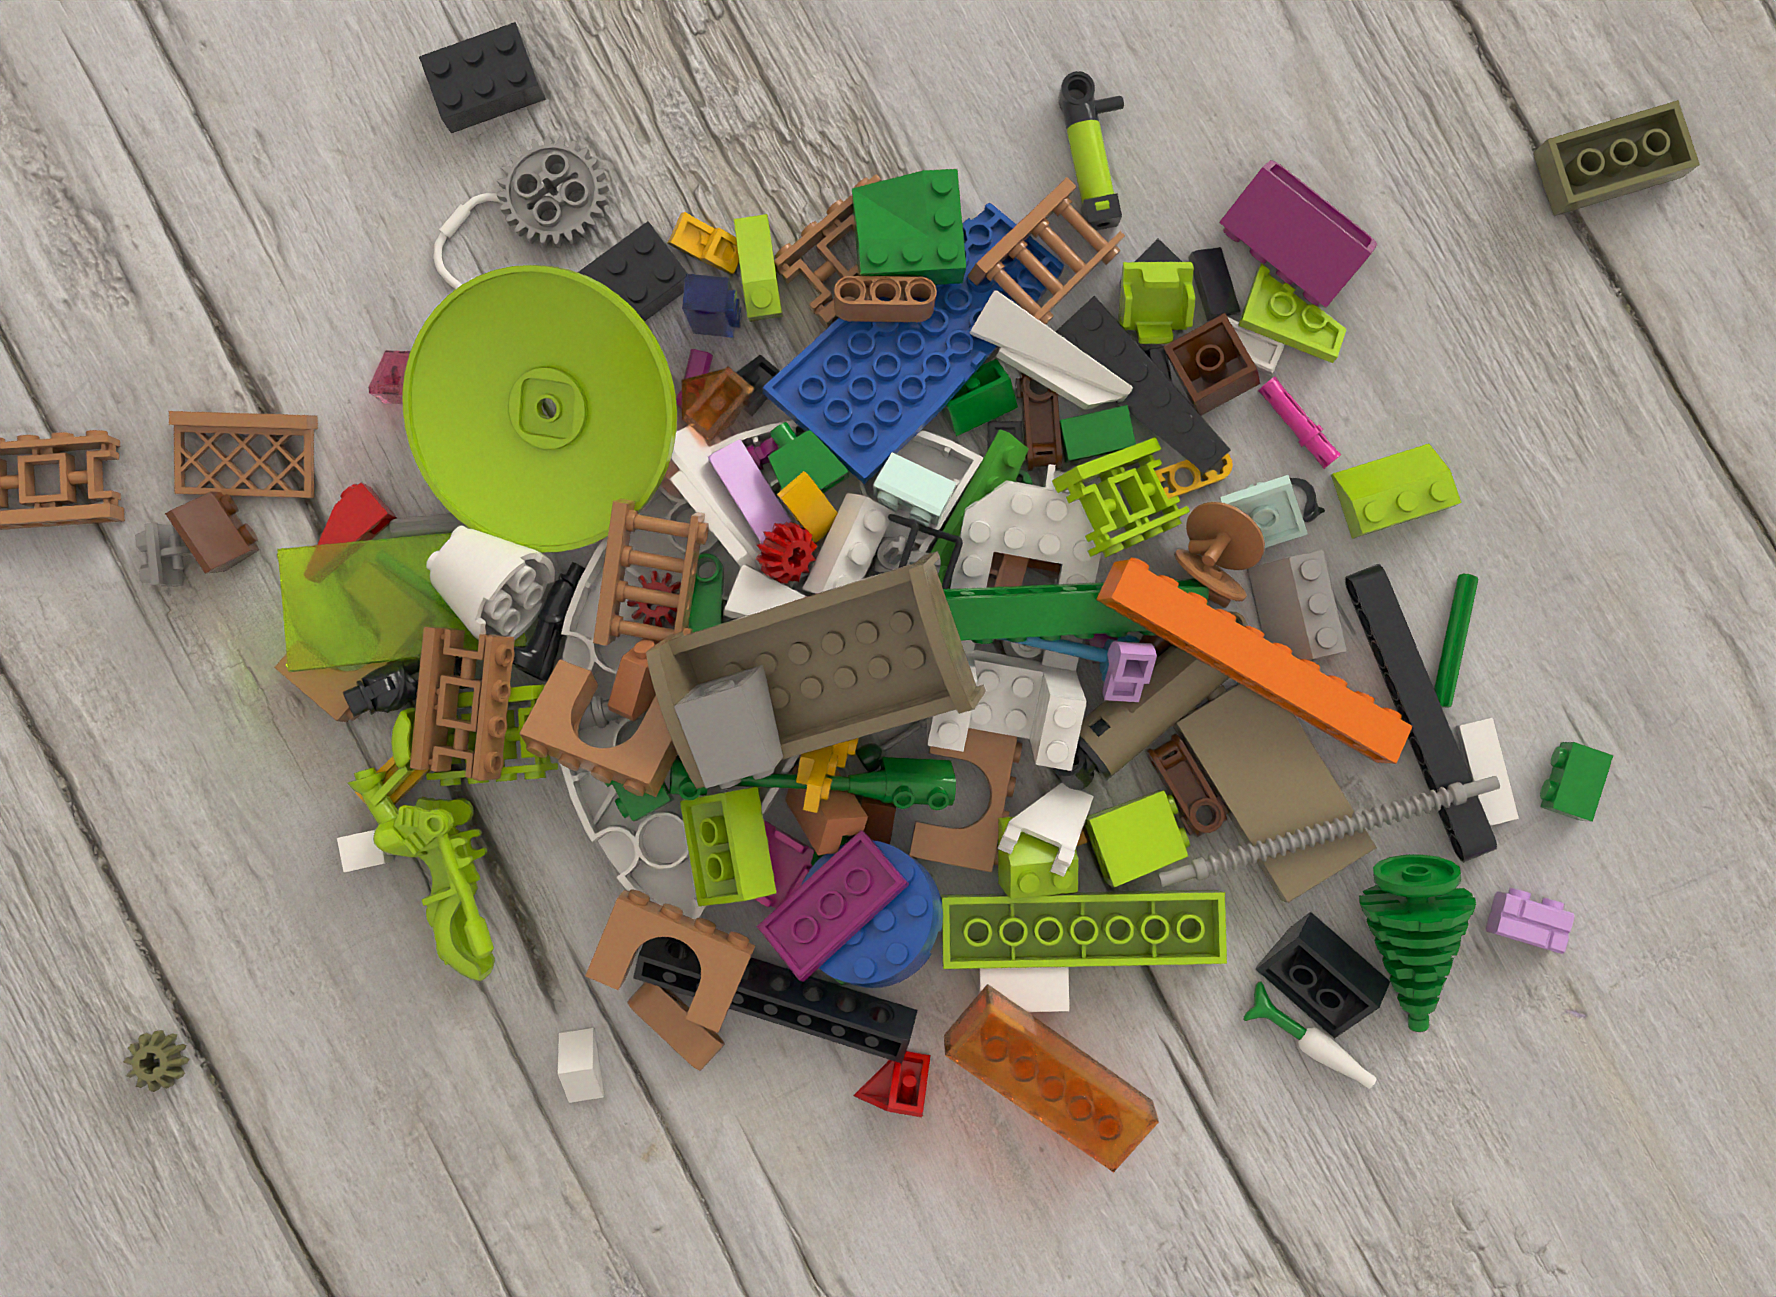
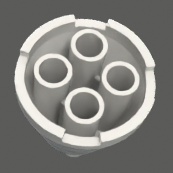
M464 526L457 527L440 551L431 554L426 564L427 569L431 571L430 580L433 587L478 640L479 634L514 637V639L521 636L539 615L544 605L541 599L547 584L554 582L555 569L552 561L540 552L474 529H467Z

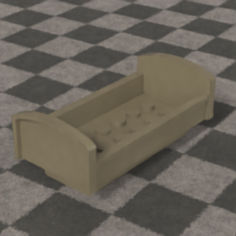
M938 551L923 555L916 563L687 635H684L683 632L669 635L646 652V657L656 697L676 751L695 787L699 789L705 787L674 706L698 684L763 665L783 754L781 760L949 711L957 710L960 714L974 710L986 690L984 684L976 686L934 565L940 559Z

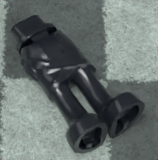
M572 562L566 574L560 573L558 577L560 580H556L552 585L545 603L537 616L539 620L532 638L525 647L514 646V660L512 662L515 665L514 667L538 680L548 681L553 672L562 636L567 637L561 633L574 592L585 571V568Z
M421 654L409 659L402 657L395 662L379 667L362 677L361 680L356 681L357 686L343 691L344 698L352 715L355 717L367 711L371 715L376 712L389 713L390 711L399 710L407 702L417 699L418 680H414L411 676L419 673ZM455 657L454 675H461L462 657ZM459 686V689L469 688L465 686Z

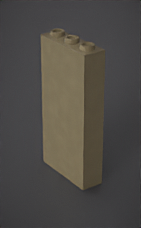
M1239 682L1227 690L1221 685L1206 697L1208 699L1207 702L1199 707H1194L1173 725L1214 794L1220 796L1229 811L1227 815L1246 845L1250 843L1252 846H1255L1258 840L1265 843L1266 838H1271L1273 841L1276 835L1284 838L1286 832L1294 835L1296 829L1304 832L1306 826L1314 829V824H1319L1321 827L1324 821L1332 824L1334 818L1342 821L1344 815L1352 818L1353 808L1295 715ZM1363 828V833H1358L1357 830L1354 831L1353 836L1345 833L1343 839L1335 836L1333 842L1325 839L1323 845L1315 842L1314 847L1305 845V850L1297 847L1295 853L1287 850L1285 856L1277 853L1275 859L1267 856L1265 862L1257 859V863L1279 899L1289 903L1377 847L1366 829Z

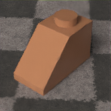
M643 638L621 657L608 702L610 711L634 722L650 707L656 693L648 667L646 652L660 641Z

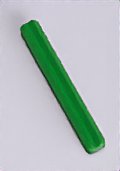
M1463 573L1457 578L1434 690L1443 708H1449L1453 704L1479 579L1471 574Z

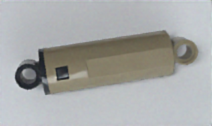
M1229 611L1236 617L1235 622L1244 627L1248 626L1243 615L1238 612ZM1172 644L1156 658L1149 684H1144L1139 702L1105 700L1083 718L1073 765L1078 764L1076 769L1068 771L1053 768V770L1064 785L1074 790H1083L1088 787L1093 781L1094 770L1107 781L1230 677Z

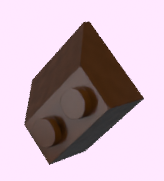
M1225 313L1163 346L1187 397L1201 416L1260 384L1258 369Z
M209 492L165 513L205 574L225 572L260 550L255 543L258 541L255 532L247 523L242 524L236 515L239 511L237 505L229 495H223L222 492Z

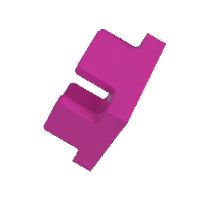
M764 820L776 894L755 898V900L768 908L772 906L776 909L801 886L805 876L813 867L811 861L815 850Z

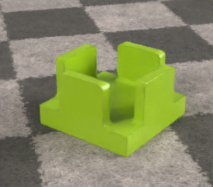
M1123 262L1118 322L1125 330H1135L1140 344H1169L1173 341L1172 330H1187V327L1193 326L1195 293L1192 286L1194 271L1192 262Z

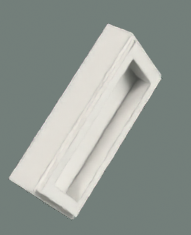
M1228 318L1257 369L1271 375L1275 370L1285 344L1238 326V321Z

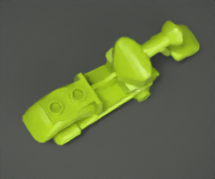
M408 708L400 711L392 730V753L395 764L399 769L385 784H383L386 771L376 773L375 767L355 772V780L347 782V784L354 791L362 795L369 811L379 824L373 836L374 844L377 848L393 855L411 858L419 857L429 867L432 876V890L430 895L422 899V904L427 906L426 918L429 925L433 927L439 958L444 961L445 965L449 964L461 975L472 980L482 981L491 973L495 957L492 954L494 946L485 918L479 916L474 899L478 890L476 882L480 880V875L473 861L484 856L487 853V849L485 847L474 849L471 845L472 838L482 834L479 829L466 831L456 829L458 825H463L471 820L473 816L472 804L464 798L447 800L420 797L417 799L415 806L403 805L399 807L398 811L390 798L395 790L415 770L410 768L416 708Z

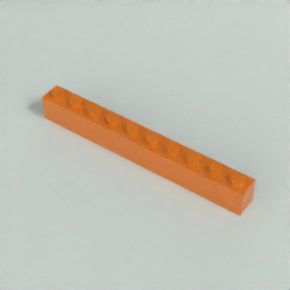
M1137 558L1113 563L1096 599L1097 601L1377 763H1397L1413 727L1401 720L1402 715L1399 712L1374 704L1375 699L1372 696L1359 691L1354 692L1347 688L1348 683L1345 680L1333 675L1327 676L1319 671L1320 666L1306 659L1300 660L1291 655L1293 651L1289 647L1267 641L1263 638L1265 634L1262 631L1251 626L1244 627L1235 622L1236 617L1230 612L1222 609L1215 610L1206 605L1208 601L1203 596L1193 592H1184L1178 588L1179 583L1165 575L1157 576L1149 571L1150 566Z

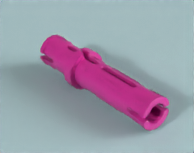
M1273 377L1258 390L1298 437L1300 446H1305L1323 469L1341 456L1340 452L1332 446L1322 433L1324 429L1320 425H1315L1276 377Z

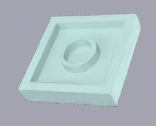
M1289 475L1264 483L1258 482L1255 486L1252 484L1246 489L1220 497L1222 503L1240 509L1254 520L1263 534L1265 548L1308 534Z

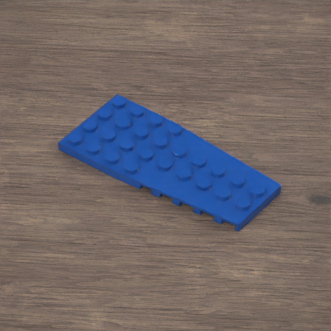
M992 203L986 204L984 211L972 220L968 218L962 223L966 257V272L963 283L935 285L937 292L934 312L929 319L922 322L845 321L838 318L763 387V394L805 432L811 430L846 469L863 484L868 482L885 465L891 453L897 454L940 413L998 347L971 335L970 331L993 291H998L1015 304L1017 303L994 280L989 281L986 277L976 286L967 277L975 264L1017 225ZM1029 236L1025 240L1028 244L1026 248L1058 279L1063 272L1064 264ZM1008 256L1002 262L1005 266L1003 270L1037 303L1048 289L1017 258L1013 260ZM888 297L878 298L879 300L885 302L891 300ZM921 297L913 298L918 302L926 301L924 298Z

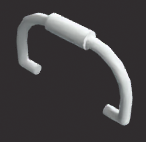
M496 193L480 194L472 197L464 205L460 204L439 229L440 234L434 244L433 260L437 272L454 289H457L462 284L445 269L442 260V247L447 238L450 239L471 214L470 210L477 204L487 201L504 204L505 202L500 201Z

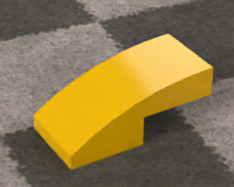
M686 212L680 214L667 244L712 267L731 275L734 274L739 264L736 237L719 227L713 228Z
M803 471L777 495L799 524L813 535L812 540L817 543L830 531L838 513L811 477Z

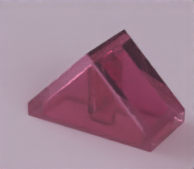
M385 350L368 387L369 394L382 403L403 404L404 375L410 351Z

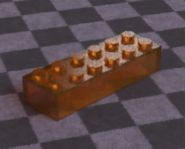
M989 984L983 988L944 1034L946 1057L1113 1173L1159 1123L1152 1099Z

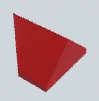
M906 1051L902 1064L888 1060L853 1096L887 1112L922 1118L931 1055Z

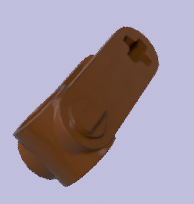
M1020 373V378H1016L1017 398H1021L1024 445L1028 448L1025 457L1027 471H1033L1034 467H1047L1048 464L1056 465V469H1062L1058 396L1061 395L1049 388L1045 394H1035L1030 389V382L1034 379L1024 373Z
M1176 733L1171 735V740L1154 750L1149 748L1145 751L1169 795L1171 794L1174 798L1176 806L1182 815L1179 819L1190 836L1194 834L1198 838L1204 833L1216 831L1223 822L1227 821L1226 815L1229 811L1220 796L1214 795L1185 744ZM1174 751V754H1172L1164 760L1162 759L1164 756ZM1203 805L1207 806L1212 812L1211 821L1204 826L1196 819V812Z

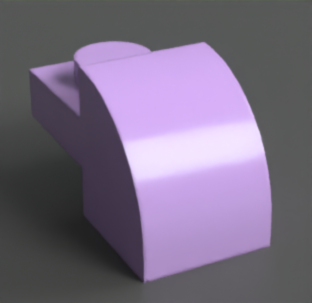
M1114 641L1107 653L1109 667L1102 690L1104 700L1139 702L1144 684H1149L1157 657L1155 648L1151 643Z

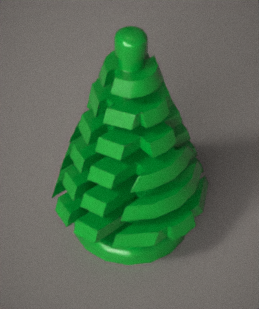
M1406 854L1383 859L1373 866V878L1376 885L1364 890V895H1359V903L1364 915L1367 917L1369 929L1375 936L1374 941L1377 949L1383 955L1382 962L1384 967L1391 974L1389 979L1392 987L1399 993L1397 996L1402 1010L1409 1013L1408 1027L1414 1032L1421 1033L1427 1031L1430 1027L1428 1014L1434 1012L1440 999L1437 996L1443 990L1447 979L1444 977L1449 976L1454 958L1451 957L1458 954L1461 937L1466 934L1469 925L1468 920L1473 915L1476 907V899L1465 888H1457L1461 883V870L1454 862L1437 856Z

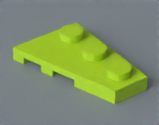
M1261 263L1256 271L1238 326L1333 363L1338 358L1346 328L1314 304L1308 305L1294 294L1296 289L1286 282L1281 284L1269 274L1271 270Z

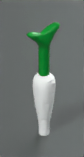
M1262 981L1256 984L1254 1007L1245 1013L1244 1021L1257 1018L1269 1019L1298 1039L1299 1048L1305 1054L1325 1066L1358 1081L1366 1088H1372L1377 1080L1375 1076L1359 1065L1327 1034L1316 1027L1304 1028L1277 1009L1271 1002Z

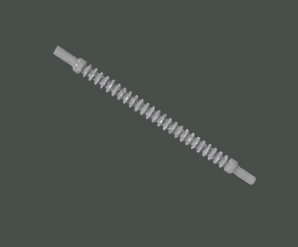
M1491 776L1464 785L1456 782L1448 785L1447 790L1444 787H1440L1438 793L1430 790L1429 795L1420 793L1419 798L1412 795L1410 801L1402 798L1400 804L1392 801L1390 807L1382 804L1380 810L1377 807H1372L1371 812L1364 809L1362 810V815L1354 812L1352 818L1344 815L1342 821L1334 818L1332 824L1324 821L1321 827L1319 824H1314V829L1306 826L1304 832L1296 829L1294 835L1286 832L1284 838L1276 835L1273 841L1271 838H1266L1265 843L1258 840L1255 846L1248 843L1245 849L1238 846L1237 851L1233 852L1232 849H1228L1225 855L1222 852H1218L1217 857H1213L1210 854L1207 860L1199 857L1193 859L1190 865L1159 873L1158 879L1161 887L1192 878L1200 881L1209 878L1210 873L1217 876L1219 870L1227 873L1229 867L1237 870L1239 864L1247 867V862L1249 861L1252 864H1256L1257 859L1265 862L1267 856L1275 859L1277 853L1285 856L1287 850L1295 853L1297 847L1305 850V845L1314 847L1315 842L1323 845L1325 839L1333 842L1335 836L1343 839L1345 833L1353 836L1356 830L1358 833H1363V828L1371 831L1373 825L1381 828L1383 822L1391 825L1393 819L1401 822L1403 816L1406 819H1411L1412 814L1421 816V811L1429 814L1431 808L1439 811L1441 805L1449 808L1450 803L1454 805L1464 804L1467 798L1500 789V783L1497 776Z

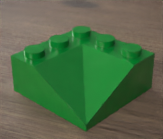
M958 169L922 170L852 188L858 276L925 277L935 285L963 283L966 272V257Z

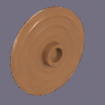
M1207 502L1195 507L1187 518L1186 530L1190 540L1188 550L1191 554L1202 555V562L1210 567L1217 565L1230 570H1245L1256 565L1262 558L1265 550L1263 534L1254 520L1240 509L1221 502Z
M1178 549L1174 553L1177 562L1190 575L1209 588L1208 599L1226 608L1231 599L1244 601L1247 597L1240 584L1218 566L1210 567L1202 562L1201 556L1191 554L1188 550Z

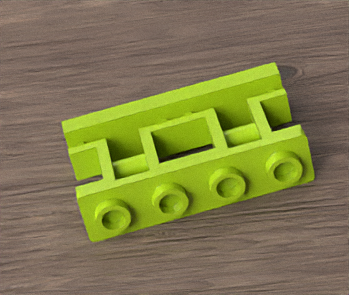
M1156 437L1076 466L1052 480L1057 493L1069 490L1071 495L1066 497L1068 503L1080 500L1094 529L1093 532L1085 535L1087 542L1093 540L1095 547L1087 551L1090 557L1102 552L1104 557L1107 558L1123 549L1130 548L1162 532L1164 533L1182 524L1180 517L1190 512L1188 506L1178 509L1176 504L1181 502L1178 495L1168 499L1154 471L1155 468L1163 465L1160 458L1154 460L1152 455L1162 450ZM1139 463V468H1133L1125 472V467ZM1099 477L1102 481L1097 485L1094 483L1087 487L1084 486V483ZM1118 484L1133 511L1132 515L1129 514L1116 487ZM1163 512L1164 516L1149 522L1147 516ZM1124 527L1125 533L1111 539L1109 538V532Z
M545 685L511 687L508 703L530 701L531 707L518 708L519 727H515L514 710H507V730L504 739L503 759H517L516 741H520L521 758L535 757V764L505 767L504 761L501 777L496 779V782L517 780V773H524V780L546 778V771L559 770L558 763H551L549 755L546 758H540L530 753L526 749V743L519 734ZM474 691L458 694L457 709L472 707ZM472 713L461 714V719L471 721ZM448 727L447 745L453 746L455 728ZM469 732L468 749L475 750L477 732ZM452 757V764H462L461 758ZM466 770L434 771V773H426V779H440V786L461 785V778L465 777ZM467 778L468 784L489 782V780L478 781L473 780V778Z

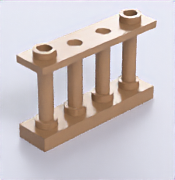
M1068 177L986 253L967 276L976 286L986 277L989 281L994 280L1022 309L1045 325L1054 317L1050 311L1101 261L1107 265L1121 251L1117 245L1125 237L1120 231L1107 242L1071 206L1072 201L1069 196L1077 186ZM1053 213L1058 217L1062 215L1098 252L1087 264L1049 227L1050 222L1047 219ZM1031 234L1035 238L1039 236L1076 273L1065 285L1026 248L1028 244L1025 240ZM1008 256L1013 260L1017 258L1054 295L1042 308L1003 270L1005 266L1002 262Z
M618 499L613 501L593 639L594 644L607 646L615 641L616 637H620L621 634L662 641L675 633L683 632L684 635L693 633V629L688 628L700 545H705L709 531V524L704 523L705 513L697 512L691 515L689 524L639 515L638 511L634 510L635 501ZM636 529L688 538L685 559L633 550V546H629L630 534L635 532ZM633 564L683 573L680 594L630 586L628 581H624L625 569ZM627 599L677 608L675 628L670 629L623 620V616H619L620 604Z

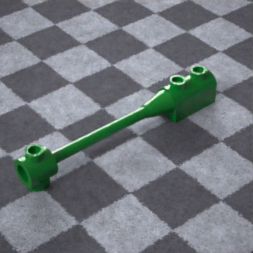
M677 755L670 768V794L680 795L685 800H694L699 795L706 796L708 788L702 787L697 789L679 755ZM882 757L881 769L879 771L848 775V777L827 776V778L832 779L831 790L847 791L851 794L880 800L882 803H894L899 809H907L913 804L929 805L933 810H942L947 806L953 805L956 794V777L951 760ZM772 773L767 777L756 780L753 779V776L741 778V782L735 785L743 787L807 789V785L796 782L797 774Z

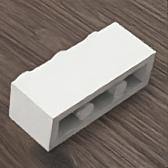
M847 493L803 590L814 595L864 579L890 523L888 515L894 514V511L866 496Z

